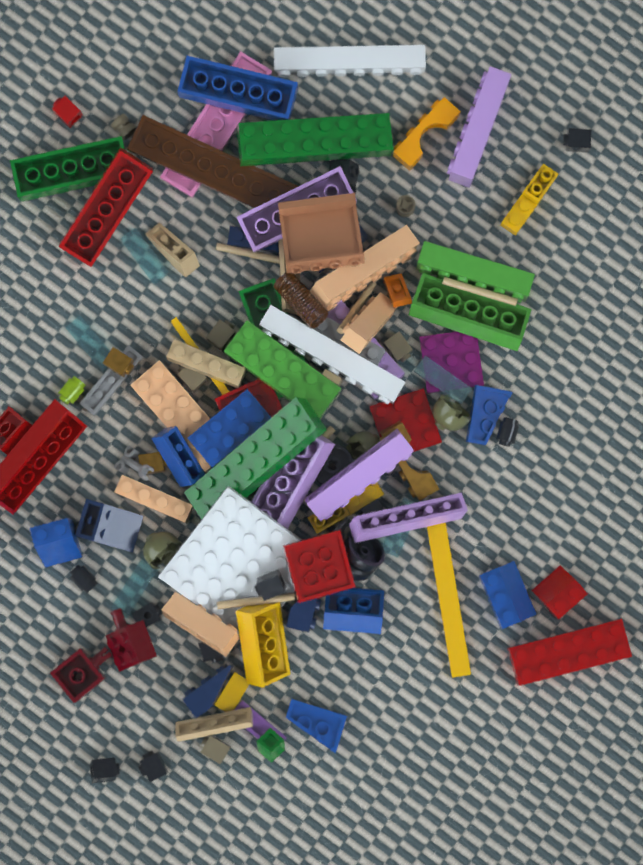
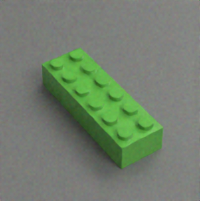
M427 241L423 243L416 267L420 274H433L440 279L444 277L517 298V303L527 300L535 274Z
M422 273L408 314L409 316L518 351L532 309L518 304L516 306L450 287L442 284L443 279Z
M246 320L224 350L225 355L246 368L247 371L290 402L295 397L307 399L320 419L341 392V388L248 320Z

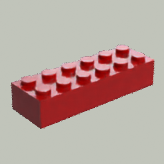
M120 147L60 241L59 248L92 267L149 179L153 168Z
M56 399L52 401L0 463V506L13 515L88 427Z
M622 619L507 648L517 686L632 657Z

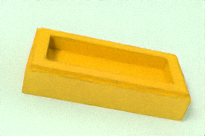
M234 672L214 705L224 712L233 711L250 685L247 684L246 678Z

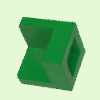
M270 728L257 740V750L272 763L285 750L284 739Z

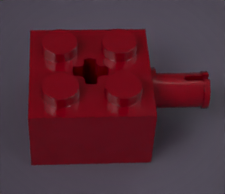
M122 608L110 612L116 629L114 632L105 635L119 672L157 657L144 620L129 625L125 620Z
M106 646L93 657L89 656L83 648H80L50 672L51 676L73 703L80 701L107 679L100 670V665L113 656L111 652L104 655L109 651ZM76 671L82 672V680L74 678L76 677Z

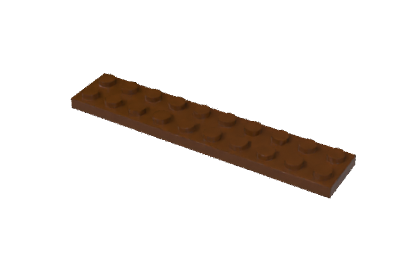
M142 115L127 148L128 151L252 208H256L299 187L256 166H240V159L145 115Z

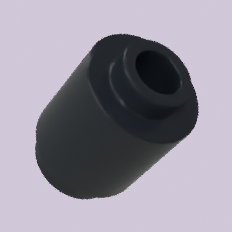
M507 417L503 418L496 437L500 445L510 447V444H515L519 429L518 421Z
M77 565L70 572L72 574L70 579L81 591L84 590L88 593L98 584L95 580L96 577L85 565L82 567Z

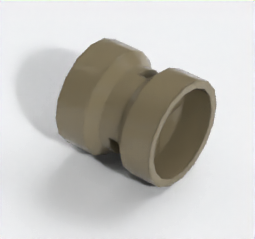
M125 114L118 116L111 124V127L120 133L119 135L122 136L123 140L131 137L137 128L134 123L128 121L129 118Z
M403 195L397 200L396 211L401 217L411 216L415 209V200L409 195Z

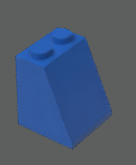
M64 518L30 528L34 547L45 568L83 558L78 537L75 536L76 529L73 520Z

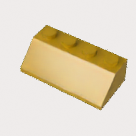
M280 602L245 606L236 610L247 684L263 688L291 675Z

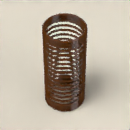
M286 272L276 280L274 289L287 301L289 306L296 311L310 329L318 327L325 321L329 312L325 307H322L323 305L318 302L314 295H311L312 293L307 290V287L303 285L301 280H298L295 274Z

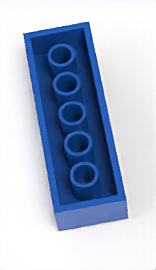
M187 55L177 92L179 98L273 121L290 120L298 92V82Z

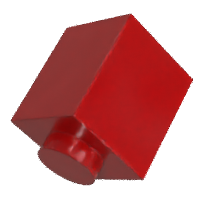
M66 96L58 98L53 103L54 107L52 110L54 114L69 128L83 116L81 110Z

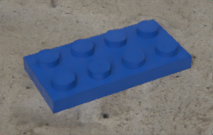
M247 389L191 434L188 440L213 468L271 419V417Z

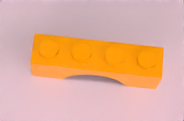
M445 97L441 100L437 99L431 106L432 110L429 114L424 113L418 120L419 125L416 128L412 127L406 133L407 138L403 142L399 141L393 148V157L409 171L423 157L420 147L422 135L432 128L448 130L460 117L461 111Z

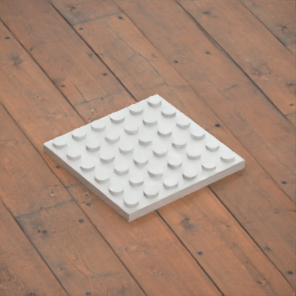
M228 486L158 577L194 604L202 605L210 615L214 613L219 616L224 624L227 625L229 623L233 625L239 635L236 610L243 607L218 609L217 602L260 597L255 590L257 578L278 569L286 584V593H294L295 589L283 545L301 541V539ZM286 601L280 602L281 608L286 603Z

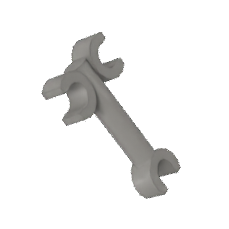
M129 445L126 447L121 460L114 465V468L124 475L127 474L130 466L138 471L139 477L145 481L149 479L146 477L147 472H154V469L148 464L141 465L135 461L140 452Z

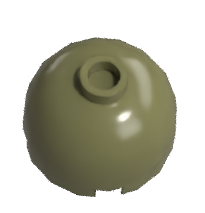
M441 394L433 406L435 424L443 431L445 429L449 431L460 430L471 420L469 418L470 415L458 402H450L449 399L451 397L445 394Z
M367 431L358 432L346 441L348 443L346 446L347 451L355 461L380 442V437Z
M166 531L151 533L146 538L143 555L153 569H159L158 565L163 563L166 566L182 544L172 533Z

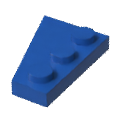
M475 385L470 412L471 420L468 424L466 442L479 445L487 444L496 426V422L501 413H503L505 405L513 392Z
M291 699L286 718L336 754L347 716Z

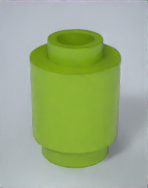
M75 376L72 379L69 378L58 392L60 395L59 399L66 405L69 403L74 404L83 393V388L86 385Z

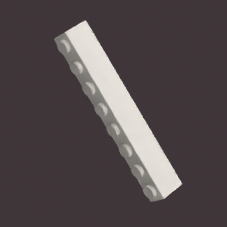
M425 45L274 48V72L279 77H289L297 74L299 77H307L308 74H316L319 77L327 76V74L345 76L354 73L355 76H363L365 73H373L375 76L384 75V73L402 75L408 72L411 75H420L422 72H425L426 68Z
M270 305L259 324L264 333L270 337L273 335L279 338L278 342L286 347L288 345L293 346L296 353L302 356L307 354L312 357L311 361L319 366L322 364L329 367L328 371L337 376L340 373L346 377L345 381L352 385L356 383L361 385L362 390L370 395L375 393L379 396L378 399L387 405L389 402L394 404L405 385V381L316 330L310 329L307 325Z

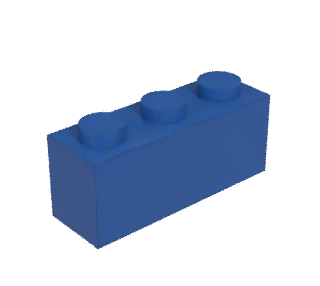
M177 426L164 428L151 438L180 487L193 485L205 475Z

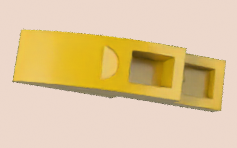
M543 163L500 226L516 236L559 174Z
M378 482L369 484L365 487V491L362 494L352 497L346 506L336 509L330 518L320 521L315 514L307 518L315 532L319 534L385 494Z

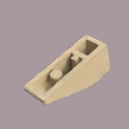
M160 222L145 234L170 264L184 277H187L200 266L195 252Z

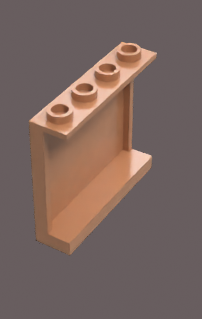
M355 193L278 203L287 273L298 274L302 271H319L324 268L337 269L341 266H358L364 263Z

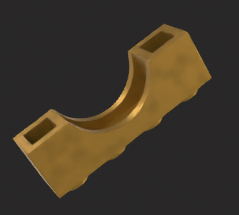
M401 421L381 431L382 437L379 438L381 441L398 429L408 443L412 439ZM401 460L397 463L401 469L398 473L403 481H408L410 487L407 489L413 498L417 497L420 501L439 490L438 485L428 470H414L409 467L406 460Z

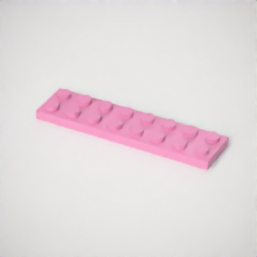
M241 51L231 65L270 76L273 73L271 69ZM206 104L187 135L223 151L236 131L238 123H241L246 114ZM165 168L160 176V179L191 198L194 197L201 186L200 183Z

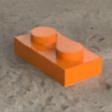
M402 273L383 277L384 285L393 308L412 304V298Z

